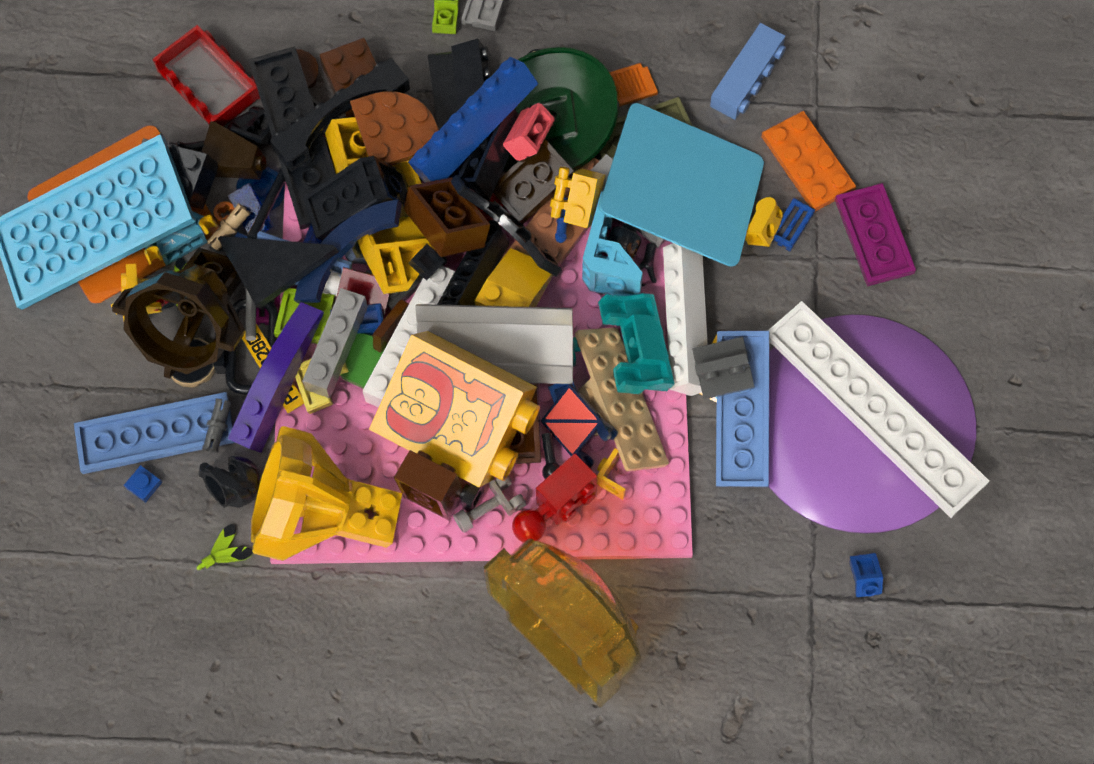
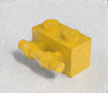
M560 167L559 174L555 177L554 184L556 185L554 198H551L550 207H552L550 216L560 218L561 211L564 209L566 210L565 223L589 228L592 226L606 174L580 169L573 173L572 178H568L570 169ZM566 187L570 188L568 200L564 199Z

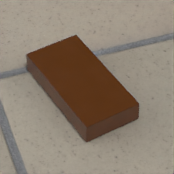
M402 299L399 300L373 333L374 350L381 353L385 349L409 303Z

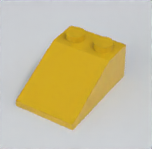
M510 248L486 279L475 299V305L536 307L553 275L538 267L532 257Z

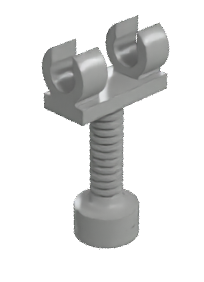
M509 476L505 481L496 478L489 482L490 489L495 495L492 499L487 500L470 512H465L462 509L453 515L463 533L473 528L472 523L476 518L478 519V517L483 516L487 511L489 512L496 508V506L502 505L508 516L526 506V501L521 494L508 501L502 493L503 490L512 484Z

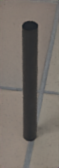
M282 167L247 238L257 239V234L261 231L286 181Z

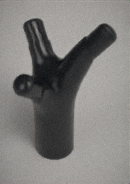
M177 141V143L170 142L169 145L193 151H202L204 141L189 143Z
M648 243L644 258L638 267L640 270L646 268L652 283H656L657 280L653 269L656 245Z

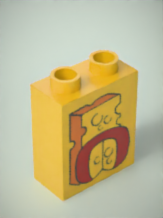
M429 331L412 334L369 430L407 450H412L415 453H418L419 450L423 451L433 458V462L439 465L446 463L456 469L455 473L458 477L480 488L494 480L495 477L505 481L511 473L518 457L517 452L509 449L517 430L523 434L529 432L540 410L539 405L531 402L537 387Z

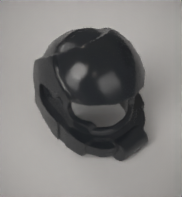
M241 456L228 457L229 472L218 467L214 468L205 462L200 464L199 477L204 480L205 487L222 507L240 508L251 503L256 498L260 475L256 464L248 458Z

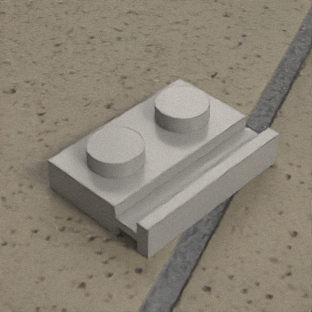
M467 0L461 19L462 24H472V27L495 31L505 0Z

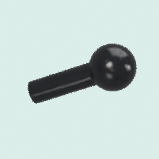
M552 433L542 434L546 465L542 469L544 479L560 467L556 463Z

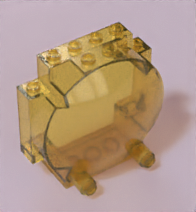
M526 539L511 554L503 548L484 566L487 593L506 611L507 620L580 695L585 692L601 708L620 690L621 679L641 661L636 631L639 627L628 616L613 590L592 568L562 549L533 539Z

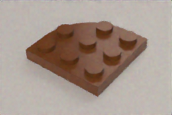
M386 91L350 101L368 157L375 156L390 165L410 160L432 138V135L439 131L435 119L427 107L419 100L407 94Z

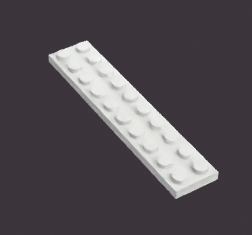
M801 301L768 330L770 332V343L950 518L958 513L989 483V480L805 303Z

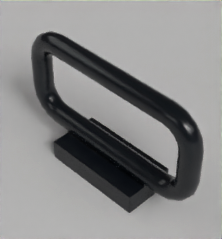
M246 298L239 299L233 304L237 315H239L242 309L246 308ZM270 301L262 308L266 309L269 313L268 343L272 348L277 340L274 330L279 313L276 305ZM237 346L234 351L224 350L213 365L217 374H225L226 384L231 391L236 394L247 395L252 385L239 384L235 378Z

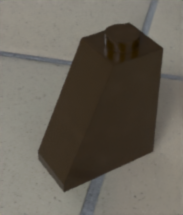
M210 122L201 152L208 154L219 163L215 177L260 180L267 164L266 157L260 149L218 123Z

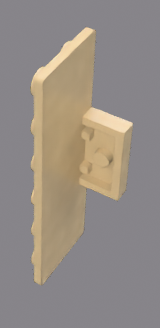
M617 328L578 330L575 336L591 377L578 391L597 413L618 431L614 441L625 470L636 471L666 467L669 462L643 393L617 392L613 369L620 362L628 363L625 346Z

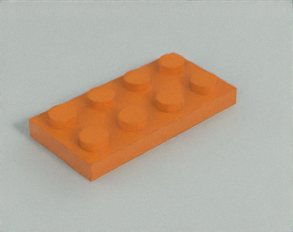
M804 111L762 132V139L806 203L815 209V212L833 203L836 195L855 191L856 185Z

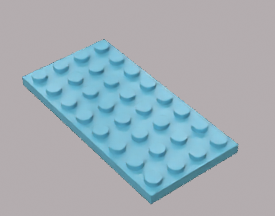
M159 134L0 216V258L17 308L23 310L196 222L165 137Z

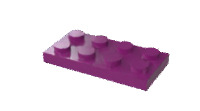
M883 183L836 195L835 202L867 287L915 274L916 268Z

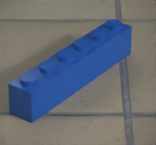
M512 57L504 61L500 68L490 78L485 80L474 95L470 96L466 103L456 113L451 115L442 128L435 132L432 138L415 153L408 163L423 182L448 178L538 85V82L525 63Z

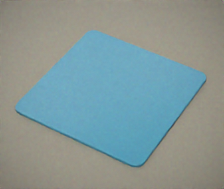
M634 103L628 110L599 208L605 215L724 265L733 267L740 260L764 161L760 155L642 104Z

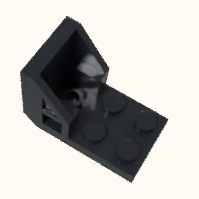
M375 156L358 159L303 196L316 238L322 241L349 217L368 207L386 201L399 200L402 203L400 218L409 217L404 211L409 187L403 171Z

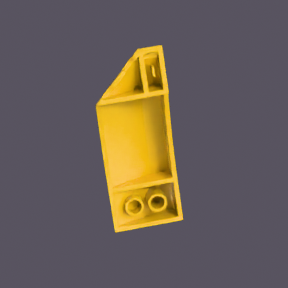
M355 117L332 119L325 134L335 174H337L358 159L368 157ZM410 160L392 165L403 171L408 187L421 184L419 175L408 163ZM410 217L400 218L398 227L381 230L370 236L367 234L357 240L364 259L383 294L408 291L419 275L408 264L409 261L426 244L434 249Z

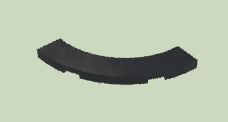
M459 175L454 176L451 183L458 195L473 203L500 224L529 253L538 267L555 277L558 276L562 270L557 261L547 249L542 250L535 244L537 238L519 220L495 200L492 202L483 198L480 195L482 190Z

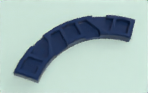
M393 200L373 205L354 214L337 226L321 244L334 245L339 252L299 280L294 301L298 304L300 302H321L325 284L331 274L330 269L338 258L341 259L356 245L355 242L367 234L370 236L388 228L398 227L402 203L399 200Z

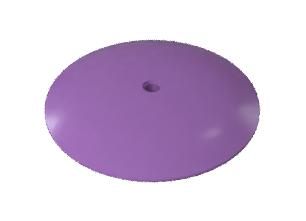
M842 315L821 319L971 462L976 441V417L971 395L956 366L937 345L917 331L885 318L867 315ZM775 347L769 352V488L781 501L813 522L835 530L852 533H881L897 530L924 519L939 508L930 497Z

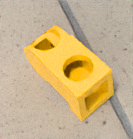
M766 197L756 204V213L748 225L745 237L748 245L770 247L783 218V212L778 207L774 198Z

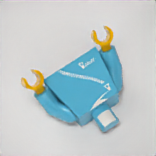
M193 212L196 222L145 247L144 254L149 265L152 264V260L159 258L167 266L206 244L207 240L204 233L207 235L209 234V228L218 227L212 216H203Z

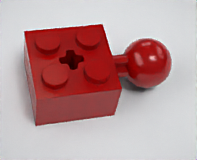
M573 454L536 487V504L539 507L536 510H522L514 517L512 531L515 537L523 543H535L543 537L546 530V521L550 518L557 526L563 521L565 523L569 522L576 515V509L582 504L588 505L596 497L597 475L576 454Z

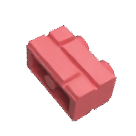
M540 103L522 110L503 143L504 147L518 161L527 158V156L530 157L537 154L541 147L540 144L543 143L555 120L554 117Z

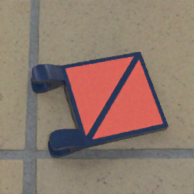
M572 384L567 386L540 420L570 456L576 454L589 468L593 466L594 460L583 452L582 449L596 431L603 441L614 440L618 435V431L597 413Z

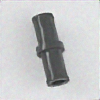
M218 398L215 399L211 419L207 421L206 426L208 430L202 446L203 450L209 451L213 441L211 448L213 453L219 452L218 449L223 431H226L228 427L226 421L230 406L232 405L230 401L225 400L221 410L223 402L222 399Z

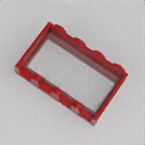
M198 25L152 59L157 72L208 124L216 122L224 126L252 103L260 99L254 77L251 76L249 78L245 74L244 67L237 60L234 62L230 58L226 48L222 45L218 46L212 34L208 30L203 31Z

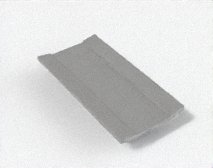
M415 305L417 333L429 331L528 383L573 384V308Z

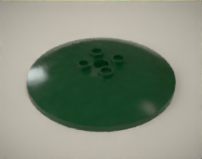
M555 47L529 53L518 60L525 63L538 82V85L515 109L520 114L522 110L540 103L551 115H557L545 139L567 164L576 171L591 161L602 150L615 128L619 113L617 87L606 67L598 59L583 51L566 47ZM511 154L503 169L504 172H508L518 162Z

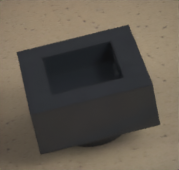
M426 244L408 264L427 281L443 265L445 260Z
M473 484L465 485L460 494L464 510L470 512L476 507L484 492V486L479 488Z

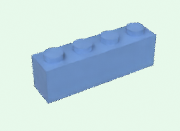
M760 23L713 92L710 107L736 120L740 113L744 114L750 104L749 99L752 94L756 96L759 92L764 76L768 78L771 74L775 59L780 60L786 49L784 46L785 35Z

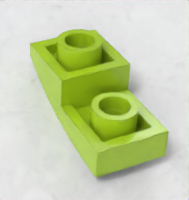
M434 0L432 33L456 34L459 0Z

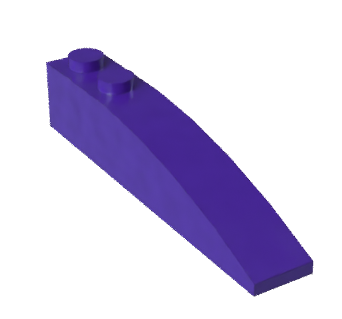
M300 302L262 364L229 434V440L262 453L324 314L323 311Z

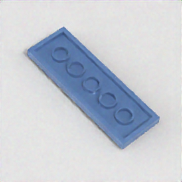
M717 331V342L739 337L744 338L755 388L717 397L716 487H769L770 332Z
M227 392L74 423L81 473L86 474L202 450L208 430L206 424L211 419L215 399H222V410L225 400L229 401ZM229 410L226 421L228 427L226 431H223L220 446L235 443L228 439L233 428L231 410Z

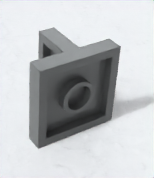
M743 337L692 348L696 364V374L699 378L704 400L755 388Z

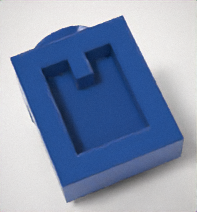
M876 553L850 556L849 564L855 581L856 597H870L882 594L883 574Z

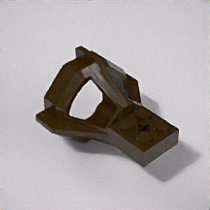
M200 247L182 270L178 272L166 271L133 288L125 289L112 305V312L124 316L123 330L148 362L165 367L164 377L171 379L175 371L189 374L216 362L224 350L234 351L245 332L229 299L242 280L229 257ZM160 299L178 304V310L185 317L173 341L164 336L153 325L148 316L146 306ZM207 314L215 329L216 340L205 346L191 347L190 345Z

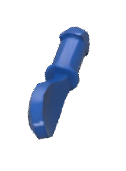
M564 209L561 211L560 218L556 220L557 231L555 239L558 243L565 242L567 238L568 223L564 222L566 212Z

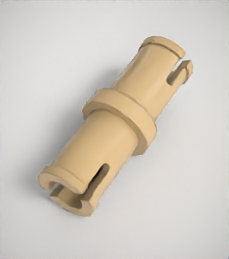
M238 203L226 220H221L220 227L207 240V243L212 244L211 247L220 251L222 245L218 238L220 236H235L239 226L251 213Z

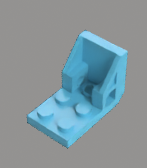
M601 191L583 255L582 280L589 291L620 296L641 294L643 272L618 242L607 240V232L612 227L613 218L605 215L599 208L603 193ZM605 252L608 256H604L600 253Z

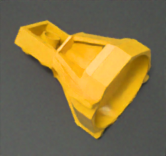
M282 426L279 429L277 441L271 448L258 487L251 519V542L254 543L252 552L257 555L284 561L336 535L387 548L393 544L402 493L347 479L312 433ZM312 466H313V467H314L313 475H312V477H310V476H311V471H312ZM368 509H370L374 513V517L371 519H369V515L365 513V511ZM300 517H302L303 522L300 533L294 534L298 520Z

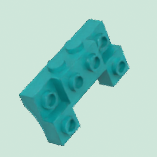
M641 293L630 296L605 294L598 301L602 322L606 325L621 327L628 363L620 362L613 369L617 392L640 394L644 390L668 391L675 383L654 294Z

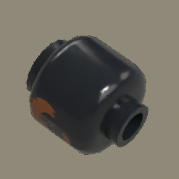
M623 224L622 227H613L607 239L618 242L632 260L636 256L642 241L641 237L636 233L637 229L628 224Z

